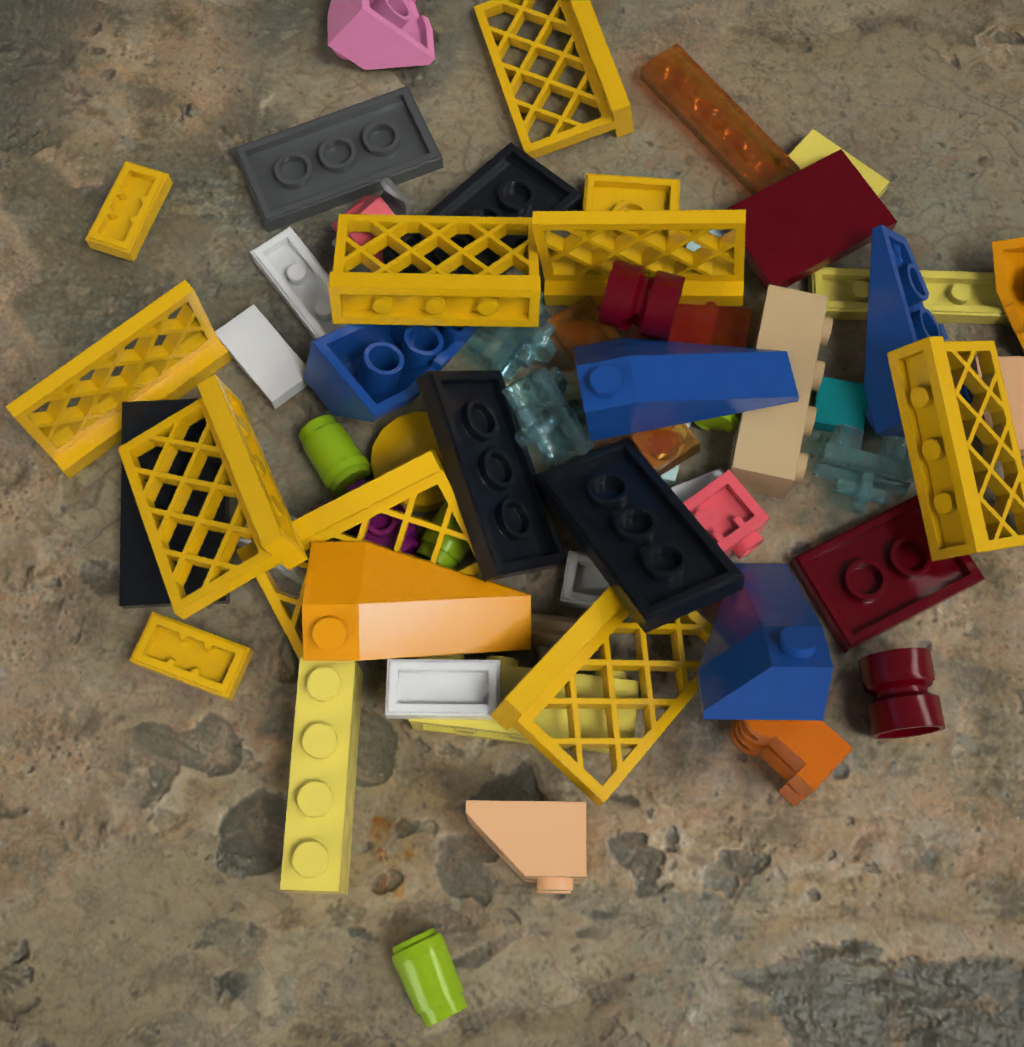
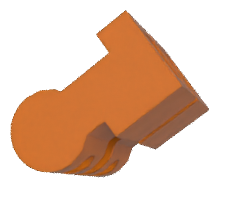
M733 720L731 725V738L734 745L746 755L763 758L786 780L778 792L794 807L813 793L853 749L823 721Z

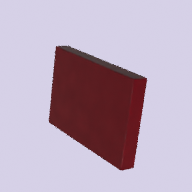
M842 149L725 209H746L745 261L766 290L769 284L785 288L871 243L872 229L881 224L893 231L897 220ZM726 229L724 231L725 233H728L733 229Z
M918 495L793 557L790 561V565L844 654L966 591L985 579L970 555L932 562Z

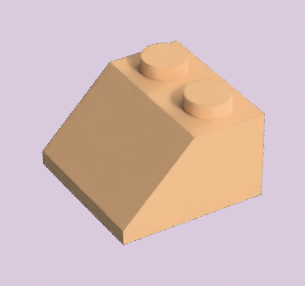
M466 800L465 813L470 825L525 883H537V894H571L573 883L581 884L587 877L586 802Z

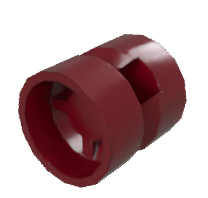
M615 259L604 292L598 324L624 331L633 324L638 327L640 335L668 341L686 277L661 270L649 276L646 275L644 266Z
M893 649L870 654L858 660L864 691L869 695L875 696V699L866 706L871 737L873 739L915 737L942 731L946 728L940 697L928 692L927 689L935 680V671L929 649Z

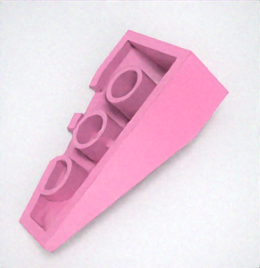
M331 0L327 15L328 46L340 58L350 60L364 70L430 65L435 60L433 29L429 18L419 15L415 4L417 0Z

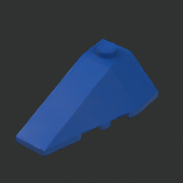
M880 224L872 229L864 375V389L868 405L865 411L868 422L876 431V434L904 442L906 440L887 352L929 336H943L944 340L949 338L943 324H938L932 313L923 305V301L929 297V291L906 238ZM963 384L959 393L971 405L972 397L970 390Z
M348 324L311 341L303 379L333 415L374 422L413 402L420 394L416 379L427 371H441L481 326Z
M618 338L573 347L590 442L798 402L799 400L787 351L634 338Z
M734 563L745 576L743 589L722 598L697 672L703 719L823 721L834 666L820 621L787 564Z

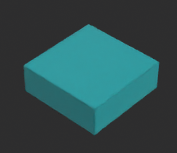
M823 377L818 392H814L813 406L817 407V413L813 429L860 438L864 431L865 410L868 403L864 384Z

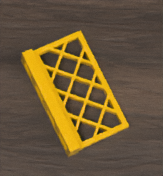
M489 0L473 6L525 153L535 159L614 130L617 138L635 132L630 102L590 0H557L550 15L532 10L536 0ZM504 12L515 16L507 31L489 26L487 20ZM525 20L543 26L535 41L517 36ZM553 30L568 34L571 37L563 52L545 45ZM495 40L500 41L498 46L496 45ZM510 45L528 52L519 68L502 62ZM575 50H576V53H577L578 57H576V56L573 55V53L575 52ZM538 55L556 62L548 78L529 72ZM566 66L584 72V76L577 89L558 82ZM507 76H510V77L513 78L512 81H511V83L509 82V79H508ZM523 82L542 88L533 105L515 99V95ZM589 87L592 94L586 92ZM551 92L570 98L562 115L542 109ZM580 102L597 108L601 116L584 124L571 119ZM521 113L526 114L524 121L522 119ZM536 119L555 125L549 137L530 142L528 133Z
M746 209L533 211L532 228L545 279L543 296L547 306H601L615 259L642 265L646 275L649 276L661 270L686 277L678 306H743ZM733 229L721 237L708 232L710 230ZM566 230L571 234L563 238L551 231ZM619 230L623 234L614 238L603 231ZM672 230L676 233L666 238L655 231ZM640 241L650 248L641 252L632 247V245ZM693 241L702 247L693 252L683 246ZM589 242L599 248L591 252L580 245Z
M339 214L333 272L329 274L328 284L332 323L538 327L541 280L539 276V254L532 228V217ZM349 232H369L376 237L360 246L349 238ZM407 233H420L425 237L424 240L413 247L400 238ZM457 234H469L476 240L462 248L453 242L451 238ZM506 235L527 236V240L514 249L500 239ZM389 246L399 256L385 265L373 255ZM439 247L450 257L436 266L424 256ZM487 248L501 257L490 266H486L475 258L476 255ZM361 263L372 271L348 272ZM413 264L423 273L399 272ZM463 265L474 274L450 273ZM514 266L525 275L500 274Z
M183 280L5 407L70 479L122 441V402L180 399L194 389L197 384L209 378L233 359L227 348L218 339L195 290L186 280ZM182 306L176 318L168 319L170 314ZM167 335L161 345L154 346L158 336ZM139 338L133 349H125L129 343ZM124 366L119 375L111 376L115 367ZM91 370H95L91 379L80 381L84 375ZM81 397L76 406L67 407L71 398ZM50 402L46 411L32 413L45 403Z
M929 336L887 352L932 562L1024 546V468L995 341L944 342L943 336ZM975 355L978 356L982 378L970 367ZM963 384L974 395L971 405L959 393ZM985 408L991 413L993 428L982 419ZM975 435L985 445L982 456L971 446ZM997 459L1002 463L1005 475L1004 480L994 470ZM986 487L997 496L993 508L983 498ZM1009 510L1014 515L1017 533L1005 522Z
M216 374L197 384L202 396L201 398L118 448L174 613L183 620L279 563L288 570H291L308 560L243 404ZM205 417L207 424L198 443L185 441L184 437L189 427ZM156 446L163 448L153 470L141 468L138 457ZM178 451L193 453L183 476L168 473ZM208 456L222 460L214 482L198 479ZM163 483L178 486L167 510L155 508L154 505ZM193 490L208 492L198 517L182 514ZM224 496L237 498L239 502L230 524L213 520ZM177 524L193 527L182 552L170 550L169 542ZM208 530L225 534L214 560L197 556ZM240 537L254 540L259 552L258 554L239 565L229 563ZM193 565L209 569L202 587L186 595L184 585Z
M436 449L430 450L292 521L302 546L307 551L310 549L312 541H327L331 538L342 541H368L365 540L371 518L380 513L403 521L394 549L386 546L385 548L416 558L417 556L401 551L409 523H413L439 532L430 560L434 562L433 564L466 575L480 573L477 561L459 570L437 563L446 534L467 541L473 554L474 551L450 480L444 470L445 466ZM437 484L448 503L442 525L412 515L419 493ZM409 499L405 513L392 509V507ZM452 514L462 531L448 527ZM361 523L357 537L344 533ZM254 541L236 550L242 563L259 553ZM308 560L297 566L307 569ZM269 570L257 576L256 579L298 659H300V657H303V635L298 627V623L302 614L306 574L299 596L280 591ZM286 602L296 605L293 615Z
M611 586L603 592L490 715L506 731L513 726L598 807L605 803L698 691L697 672L701 661H686L682 635H697L707 644L713 627L697 611H693L645 633L633 616L632 622H623L630 612ZM612 633L634 634L637 660H611L609 636ZM646 634L670 635L673 661L649 660ZM599 648L600 659H589ZM578 670L601 671L604 698H577L575 674ZM613 671H638L641 698H616ZM650 671L675 672L678 695L674 699H654ZM687 672H696L694 676L688 681ZM565 686L566 698H554ZM543 709H567L569 738H551L533 720ZM578 709H605L608 738H581ZM617 709H643L645 734L641 738H620ZM655 709H665L656 720ZM564 749H570L571 756ZM582 749H609L612 773L602 785L584 769ZM621 749H631L622 760Z

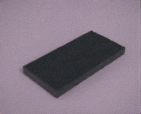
M510 142L426 215L532 217L533 211H575L581 206L583 194ZM407 233L400 239L413 247L424 240L425 237L420 233ZM457 234L451 238L453 242L462 248L476 240L469 234ZM506 235L500 240L514 249L525 242L527 236ZM389 246L383 250V262L385 264L399 256ZM437 247L424 257L437 266L449 258L450 255ZM489 248L475 256L486 266H490L501 258ZM411 264L399 273L423 272ZM462 265L450 274L474 273ZM514 266L510 267L508 270H506L505 272H503V273L500 274V275H505V274H506L509 270H511Z
M427 371L418 377L416 382L483 581H492L553 569L567 563L547 502L537 488L536 471L501 371Z
M198 399L122 402V445ZM205 417L189 427L184 437L185 441L198 443L207 424ZM156 446L138 457L141 468L153 470L163 448ZM178 451L168 473L183 476L193 453ZM208 456L198 479L214 482L222 460ZM121 460L119 606L124 609L171 607L163 578ZM163 483L154 502L155 508L167 510L178 486ZM193 490L182 514L198 517L208 492ZM223 497L213 519L214 521L230 524V497ZM177 524L169 542L170 550L183 551L193 529L192 526ZM208 530L197 556L214 560L225 534ZM193 565L184 585L186 595L202 587L209 569ZM230 593L211 604H230Z
M629 438L536 474L539 491L645 633L743 589L745 576Z

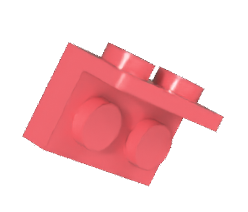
M727 470L683 502L728 557L735 554L738 559H742L764 541L760 534L770 517L730 470Z

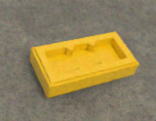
M125 161L85 238L89 247L134 262L173 185L170 175Z
M152 611L129 661L146 670L232 702L254 652L249 647Z

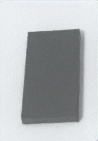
M408 86L233 148L268 232L360 199L364 195H371L382 191L384 188L380 182L383 178H390L395 185L444 168L443 158Z

